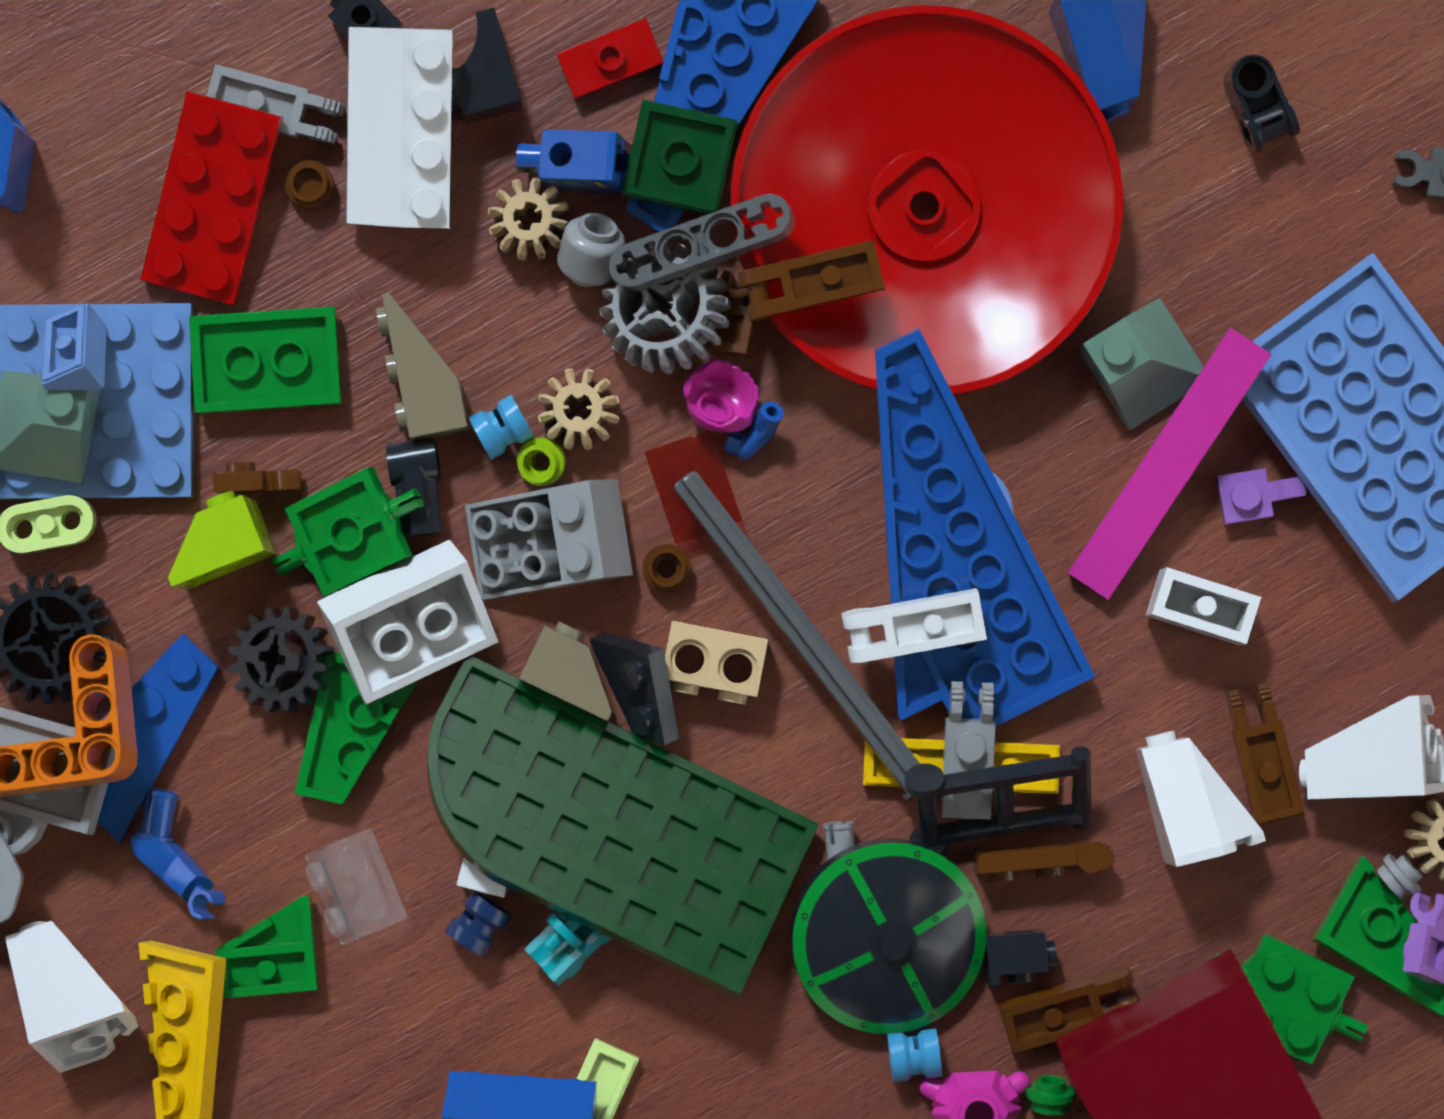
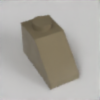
M558 622L555 630L544 626L519 679L606 721H610L613 709L591 647L581 643L585 634L561 622Z

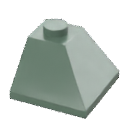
M1160 298L1121 319L1083 343L1077 349L1128 431L1183 398L1204 368Z
M2 371L0 381V470L83 484L100 390H45L42 386L41 374Z

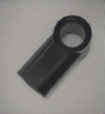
M428 438L387 443L388 473L391 486L395 487L396 497L415 488L421 495L416 499H423L424 503L422 508H418L400 517L401 530L404 537L443 533L437 481L441 480L436 439Z

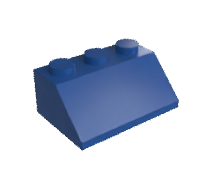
M450 1071L442 1119H596L597 1085L595 1081H581L574 1078L554 1079L531 1077L528 1075L485 1074L478 1071Z

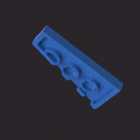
M182 634L132 687L138 755L137 766L127 779L108 783L98 818V823L119 843L125 839L134 818L147 799L148 788H152L165 763L168 762L177 746L176 743L188 722L194 716L220 669V666L186 634Z

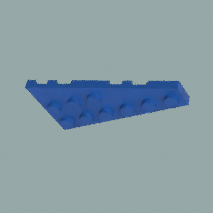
M680 0L654 102L738 120V129L820 0ZM630 198L626 209L627 214L657 233L675 227L685 212L684 210Z

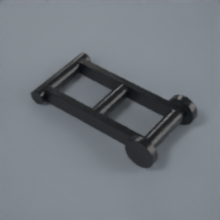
M1083 746L1072 749L1071 755L944 774L939 767L932 764H918L911 767L905 774V788L910 795L916 797L918 829L912 832L909 840L927 845L943 855L948 851V844L1067 825H1073L1076 829L1085 830L1092 825L1091 752ZM1071 776L1072 804L1014 812L1013 785ZM994 788L995 816H991V820L970 819L937 825L936 797Z

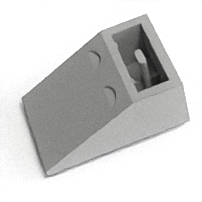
M618 479L587 480L465 505L477 586L482 600L633 575Z

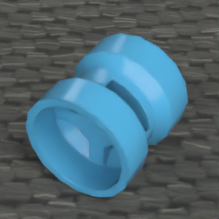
M512 395L498 401L497 408L492 411H479L468 417L491 460L504 454L508 445L514 442L522 444L534 438Z
M936 1028L921 1030L917 1036L909 1037L902 1032L887 1034L893 1082L908 1081L912 1075L919 1074L926 1078L942 1077L941 1056Z

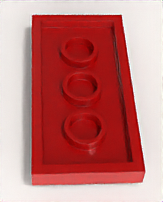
M186 91L140 280L230 305H237L283 116Z

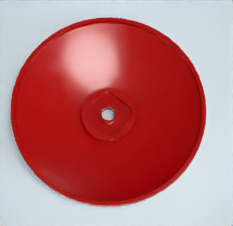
M914 5L869 13L837 26L800 50L773 78L754 106L741 135L731 180V206L761 195L774 194L780 196L790 205L795 216L794 228L787 238L738 256L743 271L874 240L885 286L884 291L785 313L769 319L779 332L811 361L835 376L877 391L874 350L918 327L953 395H961L991 387L1009 380L1034 366L1054 351L1074 331L1102 291L1113 265L1123 219V185L1115 143L1103 113L1078 75L1060 56L1040 40L1020 28L990 15L949 6ZM921 194L930 195L938 205L937 214L929 220L916 218L910 209V203L914 197ZM772 207L765 209L766 218L755 223H751L748 220L747 214L741 216V220L748 229L749 239L755 237V233L750 227L765 223L772 230L777 227L776 219L783 216V213H777ZM732 223L733 238L735 242L738 235V231L736 225ZM780 280L766 283L770 300L784 296Z

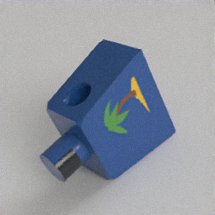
M543 130L541 145L524 143L518 145L516 168L519 173L539 174L541 181L549 187L555 186L558 190L621 195L632 145L617 132Z

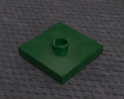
M642 99L621 196L703 215L718 211L738 120Z

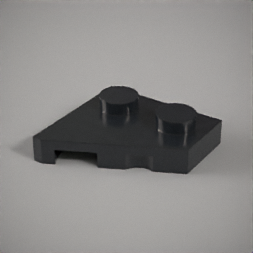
M607 632L590 638L591 647L632 733L645 740L664 746L680 739L663 648Z

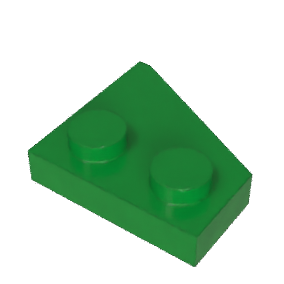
M311 895L301 896L215 950V956L226 958L223 999L319 989Z

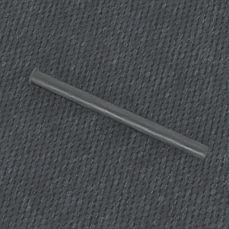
M693 471L685 475L674 485V491L906 792L902 797L905 800L912 797L905 788V774L911 767L920 764L699 474Z

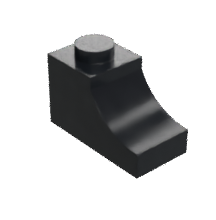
M494 7L475 12L477 17V37L470 56L460 67L452 69L454 80L451 96L453 113L462 111L467 124L523 109Z

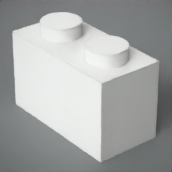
M1166 567L1159 570L1145 616L1235 645H1245L1248 642L1261 597Z

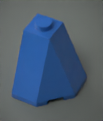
M1054 0L1049 10V16L1068 66L1078 75L1090 91L1106 122L1129 114L1131 112L1129 105L1134 104L1140 95L1146 0Z

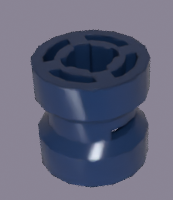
M472 890L464 901V912L460 917L453 918L444 931L458 943L484 958L493 946L492 937L497 930H503L512 916L483 894Z

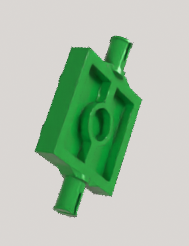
M367 467L286 507L285 511L294 529L296 547L273 557V565H281L275 568L280 576H284L286 573L304 565L314 575L322 596L327 597L412 557L411 550L401 530L400 517L424 506L423 499H416L421 496L417 489L413 488L391 500L385 493L375 468Z
M1263 932L1254 953L1243 962L1241 967L1287 1053L1312 1065L1323 1041L1333 1031L1360 1043L1363 1036L1357 1031L1365 1034L1368 1025L1342 1013L1343 1000L1355 978L1353 974ZM1216 952V953L1214 954L1213 958L1216 957V956H1218L1219 953Z

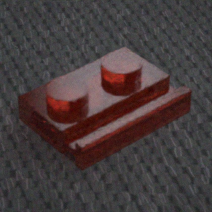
M707 430L703 433L645 451L676 544L707 534L674 491V485L690 472L695 471L699 474L736 524L742 522L712 431Z

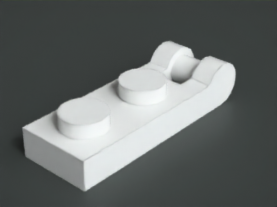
M977 588L878 607L857 608L841 614L843 627L849 630L852 645L848 646L847 649L851 663L868 662L987 640ZM883 624L886 640L871 641L869 627Z

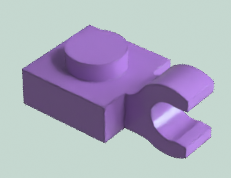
M1266 468L1216 477L1224 525L1273 517L1272 502L1306 496L1305 484L1300 477L1268 482Z
M1416 892L1412 896L1410 909L1412 915L1418 920V924H1410L1409 936L1403 948V972L1428 983L1444 984V895H1436L1435 906L1429 911L1430 897Z

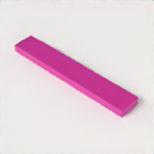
M1229 328L1076 559L1068 574L1109 600L1272 355L1270 352L1233 328Z

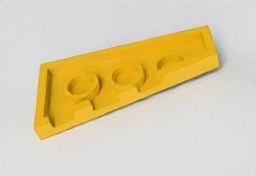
M152 940L138 942L140 960L147 959L149 983L143 984L144 1004H151L154 1033L148 1034L149 1053L154 1055L158 1067V1077L152 1081L156 1119H212L226 958Z

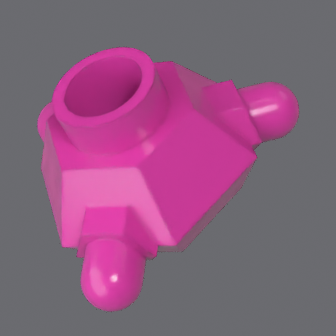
M998 1071L951 1073L949 1079L945 1077L943 1081L938 1078L925 1077L921 1080L919 1088L923 1096L933 1101L931 1106L934 1107L932 1115L935 1119H1017L1022 1109L1018 1104L1021 1101L1019 1096L1026 1092L1031 1082L1029 1076L1021 1071L1015 1072L1007 1078L1004 1074L1000 1076Z

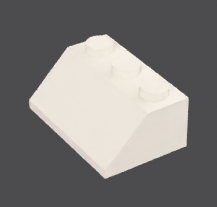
M450 540L317 601L333 642L365 704L371 703L498 643L468 562Z

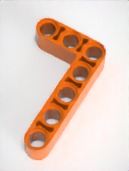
M86 635L74 643L70 651L69 660L76 736L0 746V798L118 782L127 779L134 772L137 766L138 755L130 664L127 651L121 644L98 635ZM104 648L107 654L106 662L100 670L95 671L92 665L93 657L99 649ZM108 696L111 703L110 712L103 720H99L97 706L104 697ZM112 745L115 751V760L108 769H104L101 764V755L108 746ZM64 752L68 759L67 767L61 775L57 776L54 770V761L60 753ZM17 759L20 763V773L13 782H10L7 776V769L10 763Z

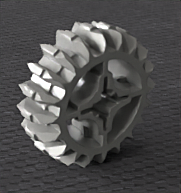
M679 243L672 253L669 247H667V259L670 263L681 264L690 257L689 250L685 245ZM655 255L653 256L654 259L646 262L638 261L635 263L631 258H628L629 265L625 273L632 277V279H635L639 276L638 268L652 263L657 267V272L661 271L663 267ZM716 265L684 275L685 278L682 281L676 279L668 285H656L642 291L633 292L626 290L616 281H614L617 284L615 288L602 289V296L611 302V304L599 309L600 315L605 320H609L602 327L604 334L608 338H615L611 347L618 354L626 353L625 360L632 366H636L642 361V368L649 373H653L660 364L662 371L666 374H672L675 361H678L685 370H691L692 361L690 356L696 354L702 360H708V353L703 346L707 341L713 345H721V338L714 330L715 328L723 329L729 327L728 319L720 313L731 308V301L727 297L721 296L728 290V285L723 278H716L719 273ZM641 292L643 302L640 309L633 314L635 320L632 321V308L638 294ZM700 294L699 310L690 326L688 323V313L691 307L697 303L695 297ZM655 295H658L672 307L670 312L676 318L675 322L659 310L661 305L655 299ZM664 331H672L678 335V337L665 342L645 341L648 336L651 335L654 338Z

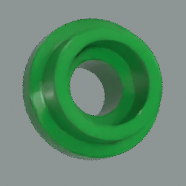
M1043 1075L1038 1077L1037 1081L1031 1083L1030 1087L1026 1089V1097L1031 1101L1030 1108L1034 1112L1044 1115H1062L1069 1112L1070 1103L1075 1100L1076 1091L1074 1087L1066 1084V1080L1060 1076Z

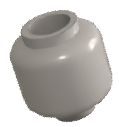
M587 213L571 220L565 227L557 253V264L562 273L576 285L582 287L604 285L612 281L609 271L610 258L617 248L625 244V237L611 218L599 213Z

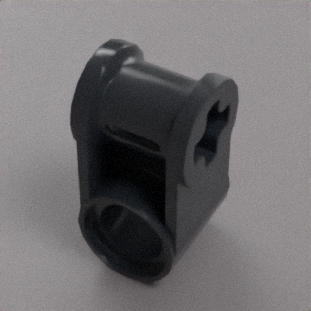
M1251 54L1235 62L1226 72L1223 84L1237 116L1240 131L1249 149L1253 153L1262 151L1263 145L1286 134L1291 137L1300 134V126L1295 111L1285 96L1269 60L1263 56ZM1241 68H1251L1256 71L1260 79V86L1257 91H1248L1240 85L1238 73ZM1272 120H1276V121H1277L1276 123L1271 124V125H1269V126H1267V127H1264V128H1261V127H1260V125H1263V124H1265V123H1267V122H1270V121H1272Z

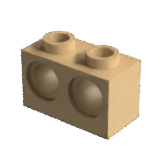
M672 621L665 654L668 677L671 681V691L698 696L699 686L719 690L718 700L746 705L747 695L758 696L768 639ZM687 645L698 647L704 654L702 668L693 674L680 671L676 665L677 652ZM735 654L744 655L752 664L751 676L742 683L729 681L723 672L726 659Z

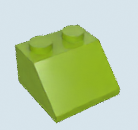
M228 491L205 501L208 509L195 514L168 576L171 587L189 590L277 555L256 500L240 494L235 495L233 491Z

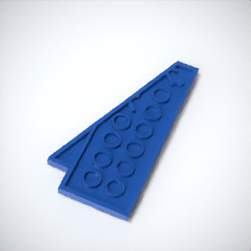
M918 327L874 350L890 604L977 588L987 640L895 656L894 671L897 712L900 719L903 720L941 700L949 712L952 681L963 682V688L965 689L962 718L979 719V690L982 683H993L992 719H994L996 727L1094 678L1095 675Z

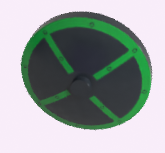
M886 838L865 841L844 849L831 857L811 876L798 897L791 920L790 948L796 972L810 997L825 1013L836 1021L859 1031L875 1034L908 1032L935 1022L947 1014L964 998L972 987L980 971L986 949L985 914L981 901L971 882L958 866L942 853L927 845L905 839Z

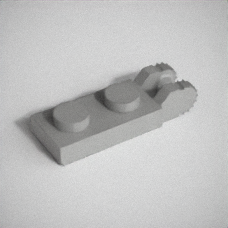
M215 64L206 95L283 116L280 134L298 139L299 135L306 139L329 145H335L338 134L326 127H316L302 123L306 107L334 117L343 116L346 105L341 102L310 94V91L306 88Z
M951 681L949 718H945L944 774L993 767L995 721L992 719L993 683H982L978 696V703L980 705L979 719L962 718V708L965 702L963 682ZM992 788L941 796V817L991 820Z

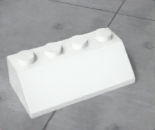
M348 27L346 223L400 228H449L453 30Z

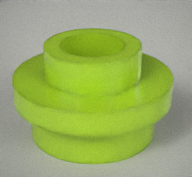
M537 437L531 439L519 450L517 456L518 470L522 477L533 485H550L557 481L565 470L566 460L564 452L555 441L549 438ZM537 453H543L549 458L550 465L548 469H543L537 465Z

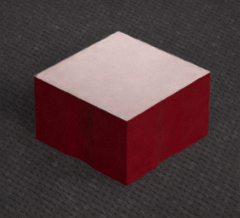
M1231 949L1168 981L1149 997L1127 1006L1118 1007L1056 1039L1065 1069L1092 1119H1322L1251 983Z

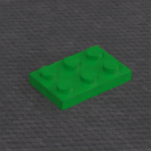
M335 306L189 316L194 409L196 414L343 405L337 309Z

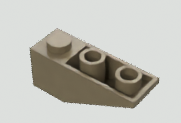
M389 293L382 294L384 307L376 308L381 336H390L393 355L385 356L390 383H399L403 402L395 403L396 418L400 432L408 431L410 439L420 440L470 431L462 383Z

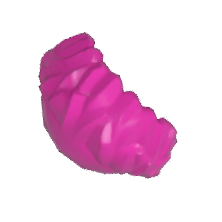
M712 359L689 374L684 382L683 394L686 398L688 414L698 426L712 432L732 433L746 429L756 418L759 387L754 384L755 381L750 378L748 372H741L738 365H731L727 360Z

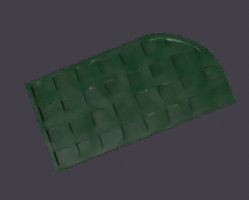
M471 655L465 658L435 715L429 735L427 777L434 809L451 842L476 870L496 883L738 999L819 823Z

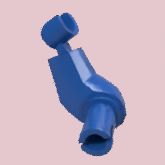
M148 788L141 829L136 830L135 834L131 835L133 853L152 874L181 899L188 902V909L193 917L196 919H214V915L208 910L207 902L209 901L214 905H223L225 902L224 893L219 890H211L214 883L196 860L177 842L173 841L174 837L170 836L179 793Z

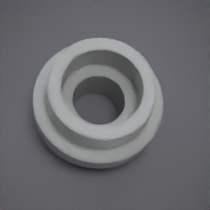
M1387 854L1383 858L1385 863L1377 869V872L1399 898L1404 900L1411 893L1414 895L1416 892L1420 893L1422 891L1417 883L1422 878V875L1405 855L1396 859L1393 855Z

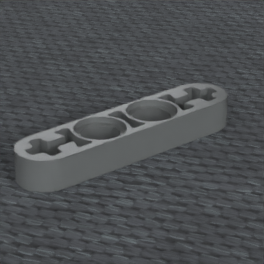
M774 194L761 195L624 244L611 255L609 271L613 280L624 289L633 292L642 291L780 242L787 238L794 228V212L790 205L780 196ZM772 207L777 213H783V216L776 219L777 227L772 230L765 223L750 227L755 233V237L749 239L748 229L741 220V216L747 214L748 220L751 223H755L766 218L765 209ZM723 222L735 224L738 231L735 242L724 248L715 246L712 241V234L716 226ZM676 239H687L692 249L690 257L681 264L670 263L666 255L669 244ZM655 247V256L663 267L661 271L657 272V267L649 263L638 268L639 276L635 279H632L627 273H622V270L626 269L629 265L628 258L632 256L639 262L654 259L649 250Z

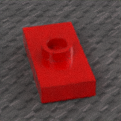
M646 18L556 54L575 101L662 67L664 62Z

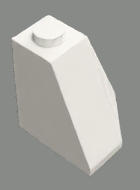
M1431 695L1408 696L1306 749L1305 759L1301 760L1299 766V778L1302 788L1307 789L1308 799L1417 796L1444 792V739L1441 729H1435V726L1428 722L1427 715H1434L1435 709Z
M1174 731L1145 737L1147 746L1136 749L1164 863L1178 867L1237 851V845L1247 843V846L1266 841L1263 830L1190 738L1182 737L1176 739Z
M52 921L32 922L21 927L19 932L5 936L28 1042L59 1073L106 1058L115 1049L113 1039L120 1033L121 1036L130 1035L138 1027L136 1017Z

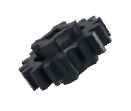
M267 607L265 609V619L260 615L251 614L248 619L252 628L250 630L237 628L235 631L242 640L240 647L232 646L228 650L229 653L238 656V663L228 667L230 673H237L242 677L234 686L236 691H251L247 702L250 705L258 706L264 702V711L278 712L280 707L285 712H296L297 700L301 704L312 705L314 698L310 691L312 689L325 691L327 685L320 679L322 673H332L335 668L330 664L324 663V656L335 652L334 647L322 645L321 640L328 634L327 629L321 627L312 628L315 617L305 613L299 616L298 609L284 607L282 613L279 608ZM269 633L268 638L261 642V640ZM302 641H304V643H305V645H306V647H307V651H306L305 648L303 647ZM279 654L286 656L284 665L277 663ZM256 669H257V671H258L259 674H260V679H259V677H258V675H257ZM302 675H304L302 679L294 686V681L300 678Z

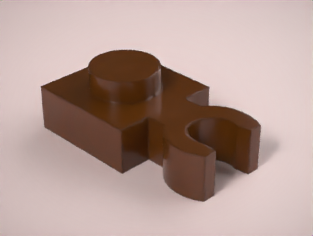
M724 270L720 278H723L728 285V290L723 294L731 301V308L720 314L728 319L729 327L723 329L715 328L714 330L721 338V345H713L707 341L703 348L708 354L752 359L759 321H749L746 307L749 305L750 300L747 288L733 290L735 276L730 271Z
M254 462L226 463V472H213L214 492L217 494L233 491L234 494L302 491L301 471L297 469L256 471Z

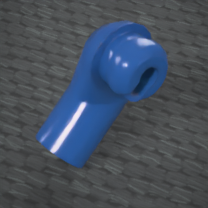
M772 401L763 403L748 434L742 431L729 433L724 445L725 452L738 456L737 460L751 459L773 438L784 415L782 407Z

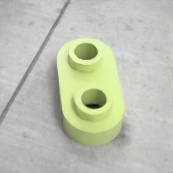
M73 495L13 505L7 508L0 516V542L8 550L21 554L80 544L89 539L95 531L97 524L96 513L88 501ZM75 511L80 516V524L77 528L70 530L65 525V517L70 512ZM27 520L32 525V534L28 538L22 539L18 535L17 528L21 522Z

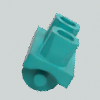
M553 912L547 918L550 924L525 948V951L540 965L548 977L559 986L567 978L571 979L583 967V962L601 944H607L612 938L567 916L558 915Z

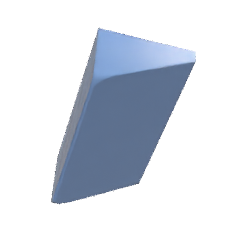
M89 303L81 304L46 320L42 386L45 390L93 391L104 388L107 328Z

